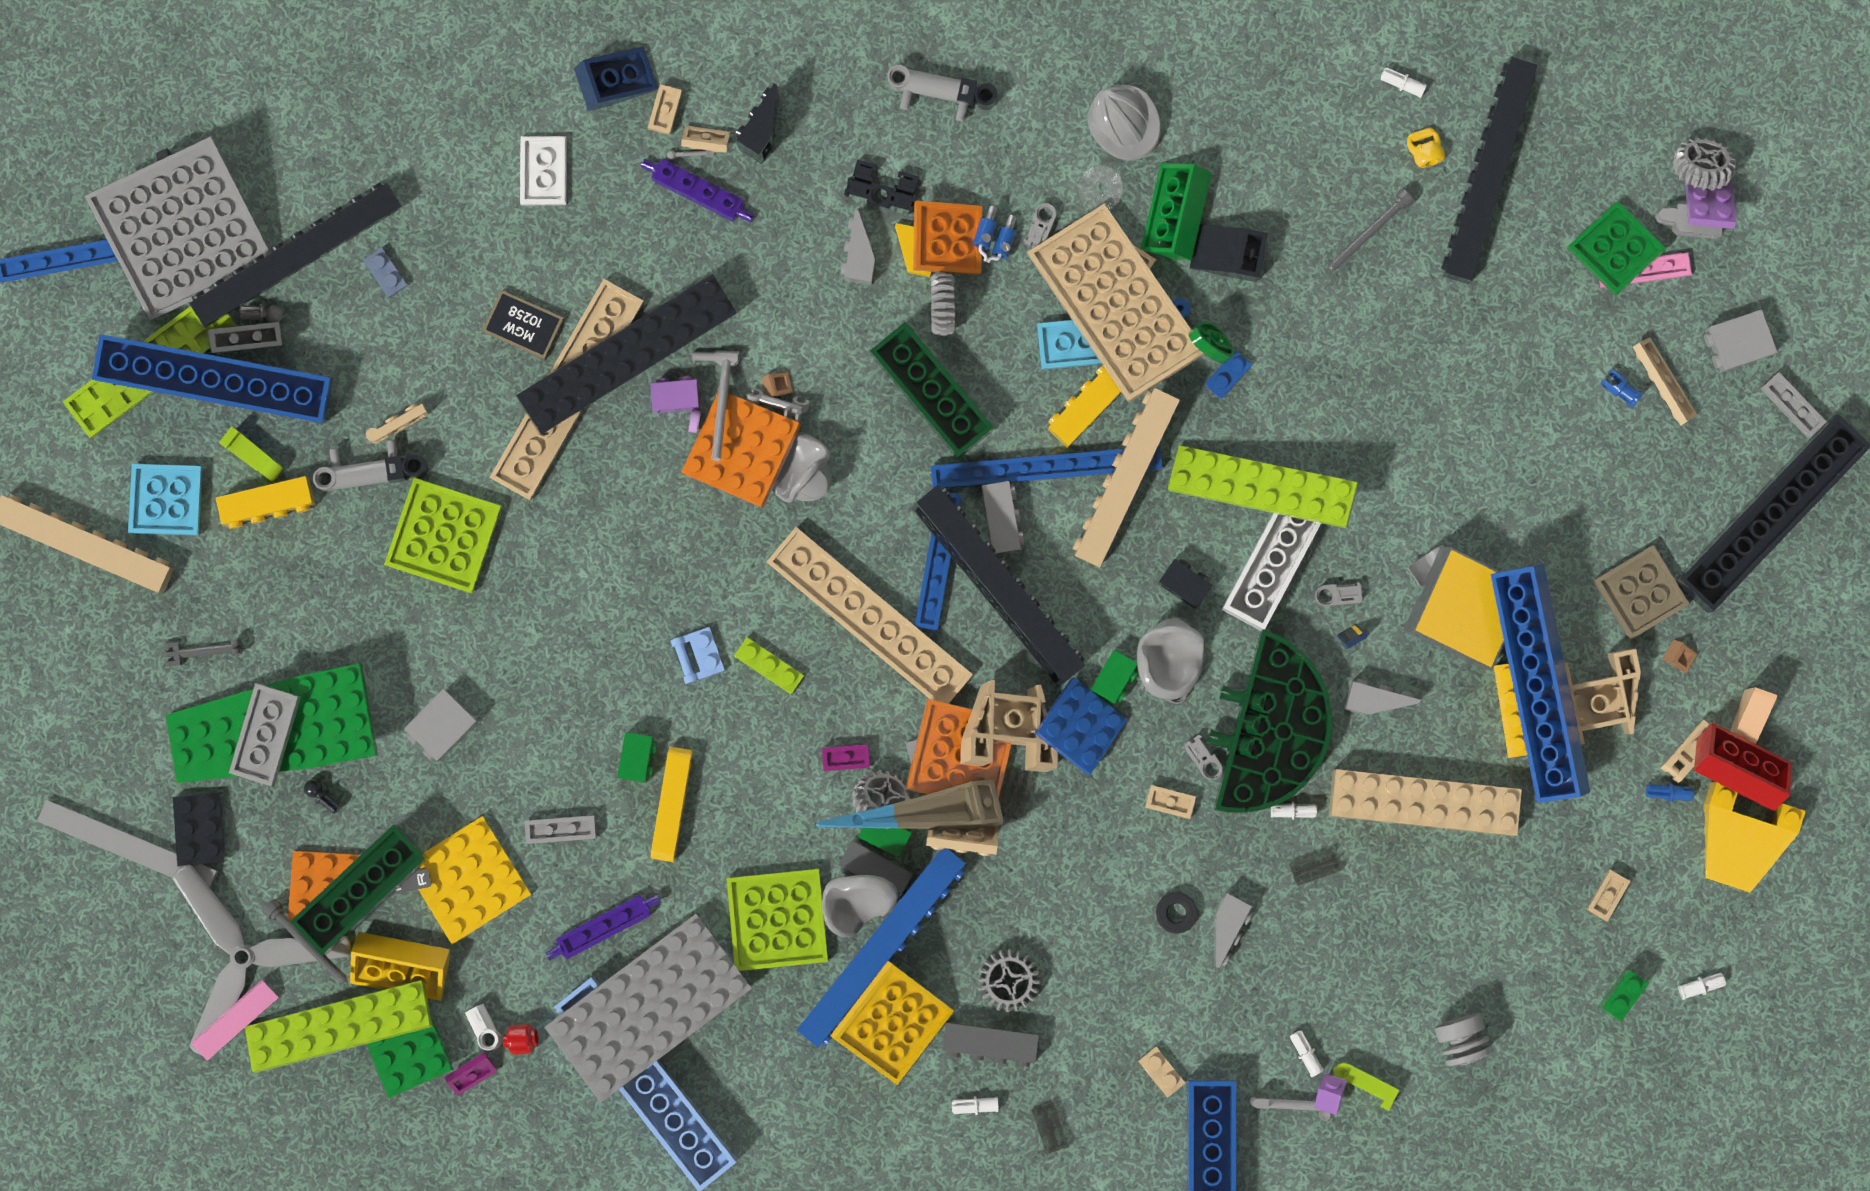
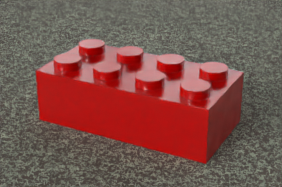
M1713 722L1697 738L1694 771L1773 811L1790 796L1792 762Z

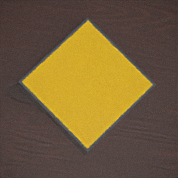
M1440 547L1428 573L1424 590L1416 600L1403 631L1429 644L1440 646L1454 656L1480 669L1493 670L1504 645L1490 575L1499 571L1452 547Z

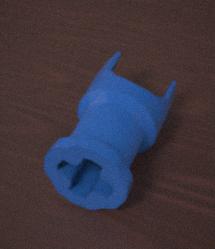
M1610 370L1609 375L1617 381V385H1612L1608 381L1602 380V387L1615 397L1619 396L1629 404V408H1632L1644 392L1637 391L1628 384L1626 378L1615 370Z

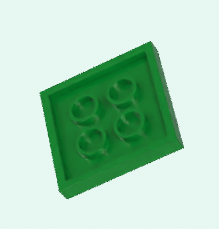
M1618 201L1567 247L1615 296L1666 251V248Z
M431 1013L433 1027L366 1044L388 1098H392L454 1070Z

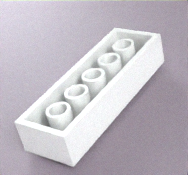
M1273 513L1221 610L1260 631L1265 630L1321 523Z

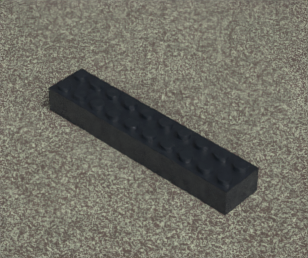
M711 274L516 395V398L541 436L735 316L737 312L714 275Z
M1839 414L1831 417L1675 580L1678 586L1707 613L1714 612L1870 448V443Z
M935 486L919 499L911 509L1057 686L1064 684L1086 666L1083 662L1085 660L1083 655L1077 649L1073 650L1068 644L1070 642L1069 638L1062 631L1058 632L1053 626L1055 622L1047 613H1042L1038 608L1040 603L1033 595L1029 596L1024 591L1026 587L1018 577L1014 578L1009 571L1011 569L1003 559L999 560L994 554L996 552L995 548L990 542L983 541L979 536L981 532L974 523L969 524L964 518L966 517L964 510L959 505L955 507L950 501L952 498L950 493L944 487Z

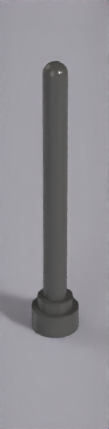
M1405 189L1400 190L1396 194L1395 202L1328 264V270L1331 272L1335 271L1400 209L1409 208L1415 202L1414 198Z
M276 899L270 901L262 912L269 919L277 920L340 983H345L347 976L326 955L321 956L290 922L291 920L284 914L283 906Z

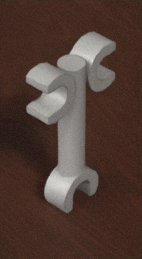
M752 388L751 394L748 393L747 401L756 405L762 403L784 410V417L794 416L796 422H800L802 413L809 410L810 400L800 403L797 396L793 398L792 403L764 395L762 390Z

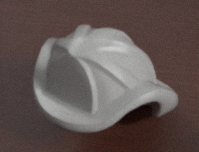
M1131 85L1107 87L1097 94L1089 108L1087 115L1089 130L1095 141L1110 155L1121 160L1133 161L1147 156L1157 146L1161 136L1160 116L1155 104L1142 89Z
M798 432L772 491L787 503H791L794 499L815 501L825 496L831 485V470L827 462L830 458L828 448L813 436Z
M1171 618L1160 622L1154 629L1149 630L1141 637L1137 648V666L1140 679L1149 693L1161 699H1178L1189 693L1198 681L1204 658V637L1199 631L1178 618Z
M855 875L836 878L826 885L823 892L822 911L825 923L834 934L841 937H851L857 934L862 926L872 918L886 916L896 906L899 893L890 881L875 875Z

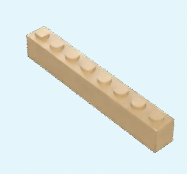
M1153 388L1152 392L1147 390L1142 401L1145 404L1142 413L1137 411L1132 424L1135 425L1132 434L1127 432L1122 445L1125 446L1122 455L1117 453L1112 466L1115 467L1113 474H1107L1102 487L1105 488L1103 495H1097L1092 507L1095 508L1093 516H1087L1082 528L1085 529L1082 538L1077 537L1072 549L1075 550L1074 555L1095 566H1101L1180 401L1179 399L1156 388Z
M9 494L8 498L0 496V525L155 592L164 594L174 571L173 568L168 567L170 562L159 557L155 561L147 558L149 553L138 548L134 552L126 549L128 544L117 539L113 543L105 540L107 535L96 530L92 534L84 531L86 526L75 521L71 525L63 522L65 517L54 512L50 516L42 513L44 508L30 503L29 507L21 504L23 499Z

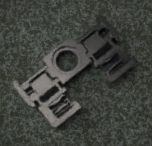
M857 159L853 173L854 181L852 180L853 177H849L847 180V186L844 191L846 197L850 194L867 199L869 204L887 209L890 206L908 210V214L913 213L914 202H916L917 197L915 194L913 197L911 195L915 193L919 176L899 171L897 176L900 178L899 184L895 185L894 188L873 183V178H871L872 171H876L877 165ZM861 165L871 167L872 169L862 167ZM901 176L908 177V178H911V179H913V180L901 178ZM878 189H883L887 193V198L883 202H877L874 199V193Z

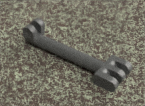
M240 639L231 640V644L180 649V642L163 643V648H173V652L164 653V658L174 657V661L165 662V667L182 665L181 658L225 653L242 654L243 643Z

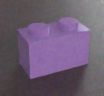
M691 376L679 377V381L672 382L668 378L656 379V383H650L654 414L691 411V409L700 410L698 382L696 379L692 380Z

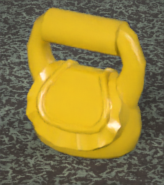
M1429 127L1409 134L1407 147L1413 154L1418 167H1430L1444 160L1445 152L1441 146V139L1434 129ZM1431 136L1434 138V141L1419 144L1416 147L1412 144Z

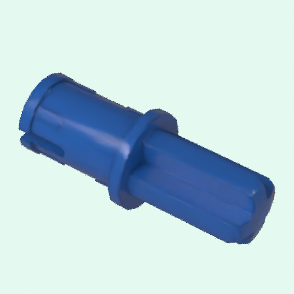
M1668 783L1667 786L1648 784L1645 794L1649 798L1667 799L1668 802L1672 800L1692 801L1694 791H1691L1693 790L1692 786H1674L1672 783Z

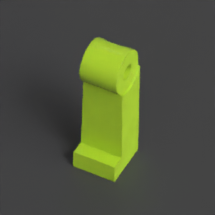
M233 426L229 428L219 441L222 446L272 482L277 479L284 469Z
M1344 1062L1337 1064L1333 1069V1076L1345 1079L1347 1083H1351L1382 1099L1379 1106L1388 1111L1390 1110L1399 1092L1398 1089Z

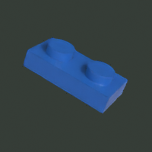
M1234 350V357L1225 364H1222L1204 385L1222 400L1252 364Z

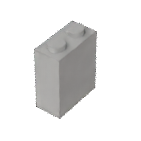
M1762 309L1711 326L1705 330L1704 339L1706 345L1712 348L1714 354L1712 362L1716 369L1719 368L1720 373L1773 356L1777 353Z
M442 689L404 729L408 732L406 737L414 745L419 743L424 748L422 753L430 761L435 759L440 762L479 721L446 689Z

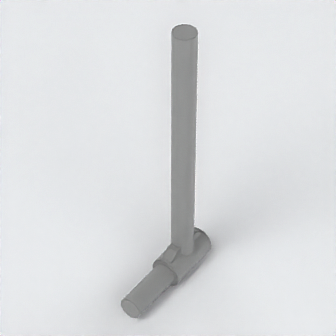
M693 351V360L715 361L721 367L712 460L720 461L730 369L739 364V351Z

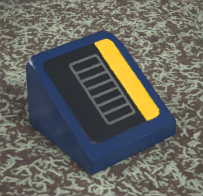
M1354 624L1339 633L1338 638L1344 648L1349 649L1366 639L1367 634L1359 625Z

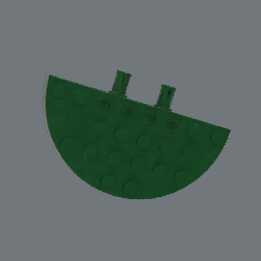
M1262 630L1259 634L1246 687L1243 690H1239L1223 684L1221 691L1230 693V695L1221 692L1219 699L1239 703L1240 706L1234 732L1228 735L1211 729L1209 736L1218 739L1209 737L1207 744L1227 748L1228 751L1213 810L1248 813L1264 810L1286 801L1300 791L1320 767L1329 746L1332 732V713L1329 694L1320 673L1311 660L1291 642L1274 633Z

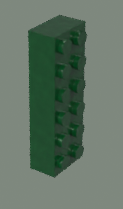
M906 321L870 350V355L958 460L993 432L994 427Z
M393 824L290 922L321 956L327 955L429 858L399 825Z

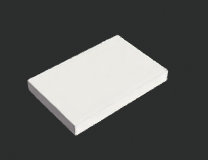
M521 136V205H567L566 136Z

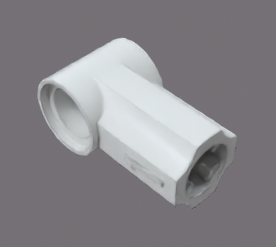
M481 1004L467 1011L465 1014L474 1030L480 1048L484 1050H496L502 1044V1036L497 1031L485 1005ZM489 1033L495 1037V1042L490 1047L485 1043V1037Z

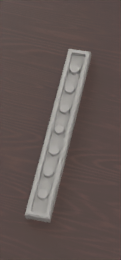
M50 800L45 801L37 820L42 824L169 877H173L174 873L182 868L177 866L176 853ZM206 865L193 866L211 889L218 870Z

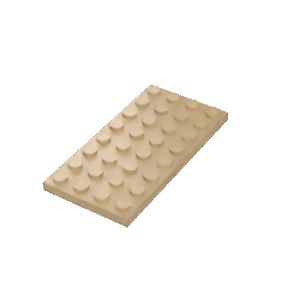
M1102 204L1027 252L1031 261L1128 403L1205 355L1191 342L1188 335L1191 330L1105 204Z

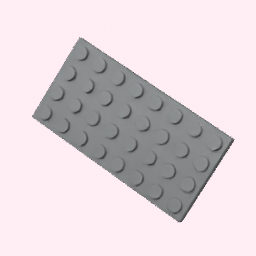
M695 914L544 1028L601 1103L752 988L697 914Z

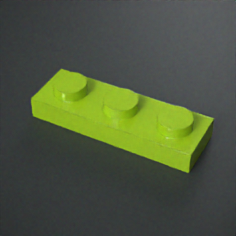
M746 637L734 657L791 695L804 677L803 674L748 637Z

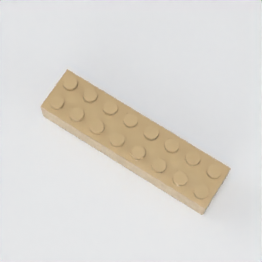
M1335 769L1332 775L1329 816L1517 836L1522 789Z

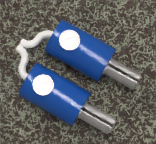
M994 206L989 207L986 218L980 219L972 243L973 246L979 248L980 254L984 256V261L988 263L991 260L997 261L1000 258L1008 259L1016 236V232L1013 230L1016 217L1009 215L1006 226L999 229L992 250V255L995 257L988 258L987 254L983 252V250L989 249L997 223L994 221L997 208Z

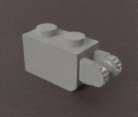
M1681 201L1674 208H1662L1655 214L1656 222L1672 226V231L1675 235L1718 239L1722 235V228L1688 225L1686 201Z

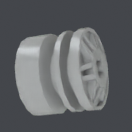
M1481 1013L1462 1016L1434 1027L1438 1042H1450L1451 1045L1442 1050V1054H1454L1445 1059L1446 1066L1470 1064L1481 1060L1484 1056L1493 1052L1491 1045L1480 1046L1488 1042L1489 1037H1477L1476 1034L1485 1028Z

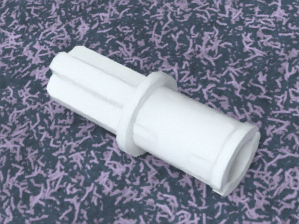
M1385 68L1381 75L1382 81L1400 88L1399 91L1405 90L1419 98L1422 97L1427 86L1408 77L1409 74L1405 76L1390 68Z
M1292 801V803H1280L1271 807V818L1292 817V820H1294V817L1315 818L1317 816L1316 804H1295Z
M1718 973L1703 979L1698 977L1696 981L1679 985L1678 990L1682 1000L1699 994L1706 995L1708 991L1724 987L1726 981L1723 974Z
M1300 1030L1293 1033L1290 1038L1300 1055L1298 1058L1303 1060L1310 1076L1313 1077L1324 1071L1314 1053L1316 1051L1315 1048H1311L1303 1031Z
M974 1096V1099L952 1101V1112L954 1114L975 1113V1115H978V1112H998V1097L977 1098Z

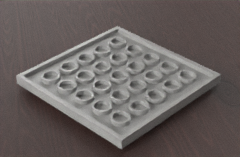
M212 136L85 195L149 321L192 301L191 297L202 290L204 293L213 289L211 286L213 283L222 278L226 281L233 277L231 272L241 266L244 269L252 265L251 260L263 254L266 257L271 254Z

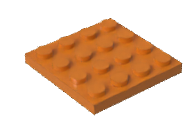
M728 393L721 460L713 461L712 450L718 404L717 394L681 473L764 508L801 428V424Z
M927 699L906 790L928 795L971 781L994 779L999 799L1011 744L993 742V762L984 766L960 764L961 740L972 710Z

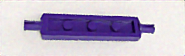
M645 158L641 164V168L652 172V181L732 222L740 217L751 223L755 215L743 209V199L665 159L655 164Z
M658 894L647 900L639 895L556 938L557 946L545 952L546 956L552 954L547 958L551 961L562 954L566 959H569L650 917L649 908L662 903L660 899L652 902L659 898Z

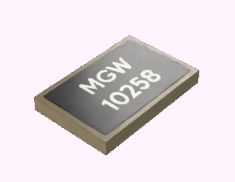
M501 290L482 332L546 360L564 318Z

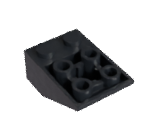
M775 83L771 88L767 87L761 96L762 102L758 107H753L748 115L750 120L746 126L742 125L735 135L737 137L738 149L760 164L763 163L774 146L779 101L778 87Z
M1200 224L1189 269L1257 282L1268 233L1246 228Z

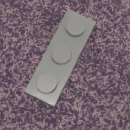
M1780 372L1776 373L1760 388L1807 438H1810L1826 423L1825 419Z
M595 815L525 821L526 844L597 839Z

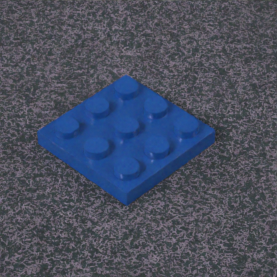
M1073 677L1069 680L1034 734L1086 775H1090L1127 719Z

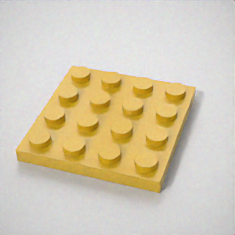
M484 816L424 852L429 859L418 869H428L431 886L418 890L451 944L461 940L532 895Z
M887 961L830 1036L898 1085L954 1010L891 962Z

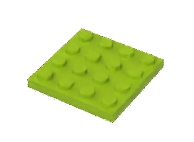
M413 478L384 565L473 594L502 506Z
M819 869L726 878L734 964L738 971L828 962Z

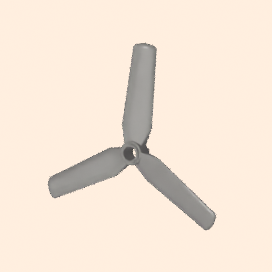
M192 865L183 866L174 873L172 879L213 942L227 952L231 960L217 977L191 1040L192 1042L237 1002L245 986L247 967L251 964L277 967L318 960L295 938L269 939L254 946L246 944L239 924ZM346 936L326 956L329 959L348 957L351 953L349 938ZM243 950L247 952L249 957L247 962H241L237 958L238 951ZM190 1043L191 1050L201 1055Z

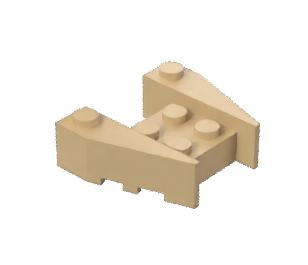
M1636 649L1607 653L1612 677L1573 685L1569 665L1564 663L1581 744H1585L1582 731L1622 723L1624 734H1634L1638 682L1641 674Z
M995 680L981 684L961 740L960 764L984 766L993 762L994 742L1026 746L1025 770L1049 772L1057 769L1058 752L1034 734L1047 715L1044 704L1046 700L1042 686L1036 685L1027 689V696L995 693Z

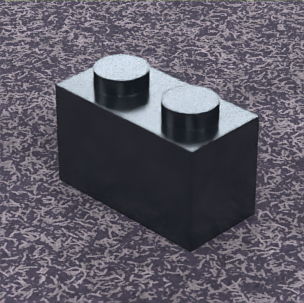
M1174 559L1157 584L1196 609L1212 587V584L1209 583L1211 579L1201 572L1196 574L1191 571V565L1180 559L1177 561Z

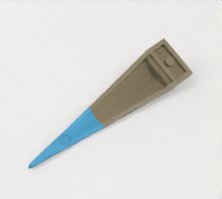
M993 779L971 781L899 803L819 821L816 826L978 830L981 827L1001 826L1004 821Z

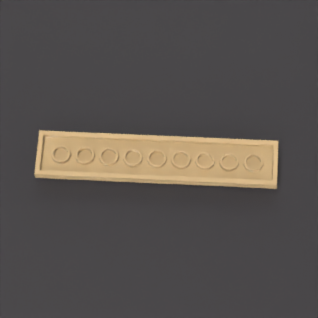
M603 279L549 374L632 324L644 301ZM582 410L541 436L526 414L489 478L531 501Z
M797 527L793 529L767 560L771 567L929 699L949 704L973 676L965 667Z

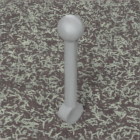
M671 150L667 153V157L669 159L697 155L713 157L715 152L710 150L675 152Z

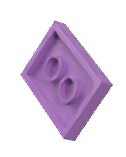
M1732 179L1728 185H1724L1721 189L1715 188L1713 191L1709 188L1703 191L1700 187L1694 189L1693 185H1686L1685 181L1688 225L1735 228L1736 212Z

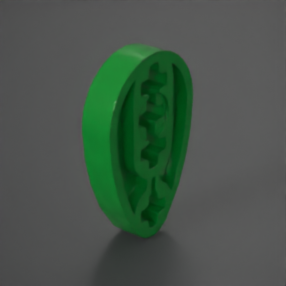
M1201 321L1189 331L1188 335L1191 342L1209 358L1225 364L1234 357V349L1230 341L1215 324Z

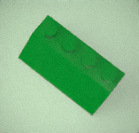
M1160 164L1140 250L1169 259L1191 261L1212 172L1195 164Z

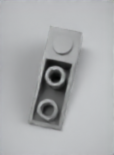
M855 210L854 216L849 217L848 229L852 231L851 238H846L844 252H848L847 261H842L841 274L844 275L845 281L872 285L875 258L859 211Z
M1357 679V682L1350 683L1344 710L1362 715H1370L1420 703V699H1416V694L1402 691V694L1394 693L1391 687L1380 685L1379 688L1370 686L1371 682Z
M1225 893L1215 912L1214 966L1217 968L1227 964L1231 956L1228 953L1231 945H1237L1242 935L1239 932L1242 924L1247 925L1253 914L1250 911L1252 906L1228 893Z

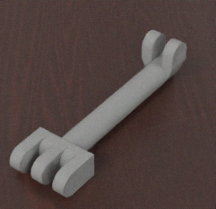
M1252 1097L1249 1100V1104L1255 1108L1319 1111V1118L1321 1120L1328 1121L1330 1119V1113L1314 1108L1316 1101Z

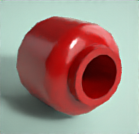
M529 1023L510 1026L507 1034L503 1035L504 1047L508 1048L510 1053L515 1056L533 1053L535 1047L539 1046L537 1029L533 1028Z

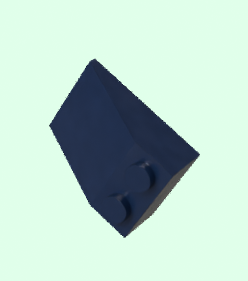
M644 46L585 59L574 68L588 111L605 108L658 90Z

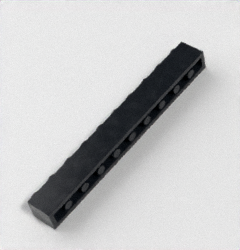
M1511 57L1508 63H1503L1500 76L1504 77L1502 83L1497 84L1493 95L1497 100L1495 106H1490L1487 118L1490 119L1489 126L1483 128L1480 140L1484 141L1482 149H1477L1474 157L1477 165L1475 171L1471 170L1468 176L1467 183L1470 184L1468 192L1464 191L1460 204L1464 205L1462 214L1458 213L1454 226L1457 227L1455 235L1451 234L1447 248H1451L1448 257L1444 256L1441 264V269L1444 270L1443 277L1465 284H1470L1473 279L1537 70V64Z
M381 182L377 183L369 189L371 193L363 197L360 194L349 201L351 205L343 209L340 206L330 212V218L325 221L320 218L310 224L312 229L305 233L300 230L290 237L292 241L284 245L281 242L270 249L272 251L271 254L266 257L263 254L251 260L252 265L244 269L241 266L231 272L233 277L226 281L222 278L211 285L213 289L204 293L202 290L191 297L193 301L189 304L205 328L400 210L402 206L387 183L384 185Z

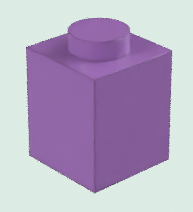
M1324 1073L1314 1108L1337 1115L1343 1100L1347 1080Z

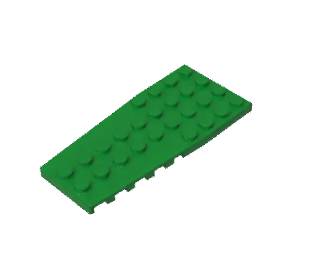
M362 664L305 674L265 685L301 697L279 772L313 769L378 756ZM253 689L166 715L177 783L239 777L230 774L229 770Z

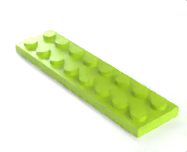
M190 306L143 342L206 354L210 351L208 330L237 327L230 315L227 314L205 328ZM91 380L62 402L88 437L93 439L154 392Z
M1180 445L1168 485L1170 492L1346 529L1348 528L1358 488V482Z
M420 980L245 1027L252 1072L258 1073L433 1026L424 981Z

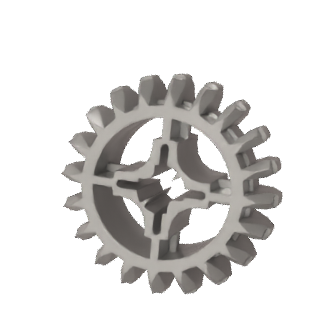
M1696 137L1694 140L1688 139L1686 143H1681V146H1679L1674 155L1673 168L1675 169V174L1679 175V180H1685L1686 185L1691 184L1694 186V189L1700 187L1703 191L1706 188L1713 191L1715 188L1721 189L1724 185H1728L1732 177H1734L1736 168L1735 154L1730 153V148H1724L1723 143H1716L1715 139L1710 141L1705 137L1703 140H1700Z
M946 273L933 274L931 277L933 334H940V336L953 334L955 331L954 277L952 274Z
M880 770L876 774L871 771L868 775H863L856 783L852 793V806L856 807V813L913 799L914 793L906 790L905 779L899 780L897 774L891 776L889 771L885 774Z
M1008 949V956H1004L1003 950H999L1000 958L998 959L992 953L990 956L993 962L990 963L988 960L983 962L988 966V969H979V972L984 973L985 977H978L977 980L985 982V985L979 986L978 989L979 991L987 990V993L983 994L982 998L986 999L990 996L992 998L988 1003L990 1006L995 1001L998 1002L996 1009L999 1011L1002 1004L1006 1005V1012H1010V1005H1014L1015 1011H1019L1018 1003L1020 1002L1026 1008L1028 1005L1024 999L1028 998L1030 1001H1033L1034 997L1030 995V992H1039L1037 988L1033 987V984H1040V980L1033 979V976L1038 975L1039 971H1031V968L1036 965L1035 962L1027 965L1026 962L1030 957L1026 955L1021 960V951L1019 950L1016 953V957L1012 956V949ZM1007 961L1019 963L1025 968L1026 972L1012 973ZM1000 963L1002 976L998 980L989 982L993 968ZM1005 968H1007V972L1011 977H1021L1015 979V983L1012 982L1014 984L1012 986L1013 992H1011L1007 984H997L1002 982L1006 975ZM1028 979L1026 991L1017 998L1016 984ZM998 987L1006 988L1011 1000L997 997L991 989Z

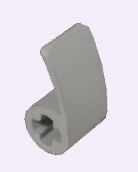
M1443 544L1408 567L1409 572L1419 586L1426 583L1428 573L1440 547H1444Z

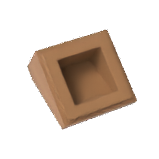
M788 371L767 374L761 378L764 392L767 396L776 398L793 393Z
M1673 640L1662 659L1687 673L1698 653L1683 642Z

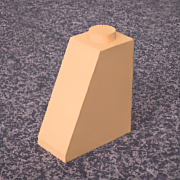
M1756 687L1744 690L1731 732L1756 744L1777 695Z

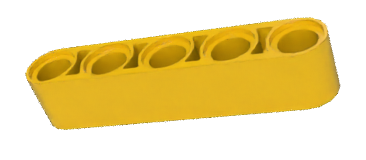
M669 747L651 849V859L674 862L680 832L678 829L681 826L684 808L682 806H684L686 783H688L690 760H692L693 750Z

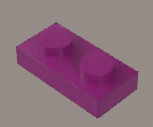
M868 745L822 748L824 771L870 768Z
M484 1052L445 1076V1080L455 1094L459 1096L498 1071Z

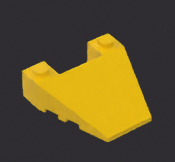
M1711 782L1704 802L1705 878L1751 892L1799 834L1806 811L1781 804L1775 810L1772 822L1769 824L1733 812L1737 792L1717 782Z

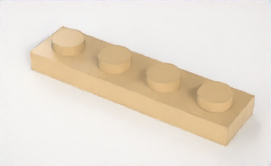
M1649 337L1633 346L1637 358L1645 366L1649 378L1654 381L1660 391V396L1666 401L1673 417L1679 424L1683 425L1698 416L1652 339Z

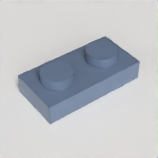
M382 247L363 259L388 298H391L408 286Z

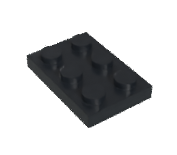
M209 793L173 797L177 866L225 863L221 794Z

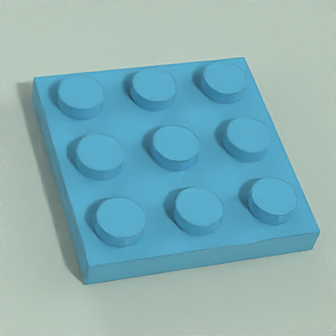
M132 464L128 533L199 536L203 467Z

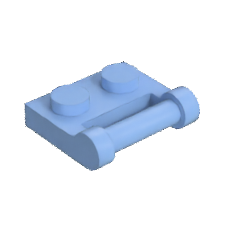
M710 627L670 641L672 647H675L685 675L683 677L685 684L725 671ZM685 643H691L700 669L698 673H694L684 647Z

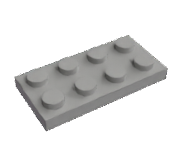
M255 683L229 770L230 774L271 787L275 786L301 699L300 696Z

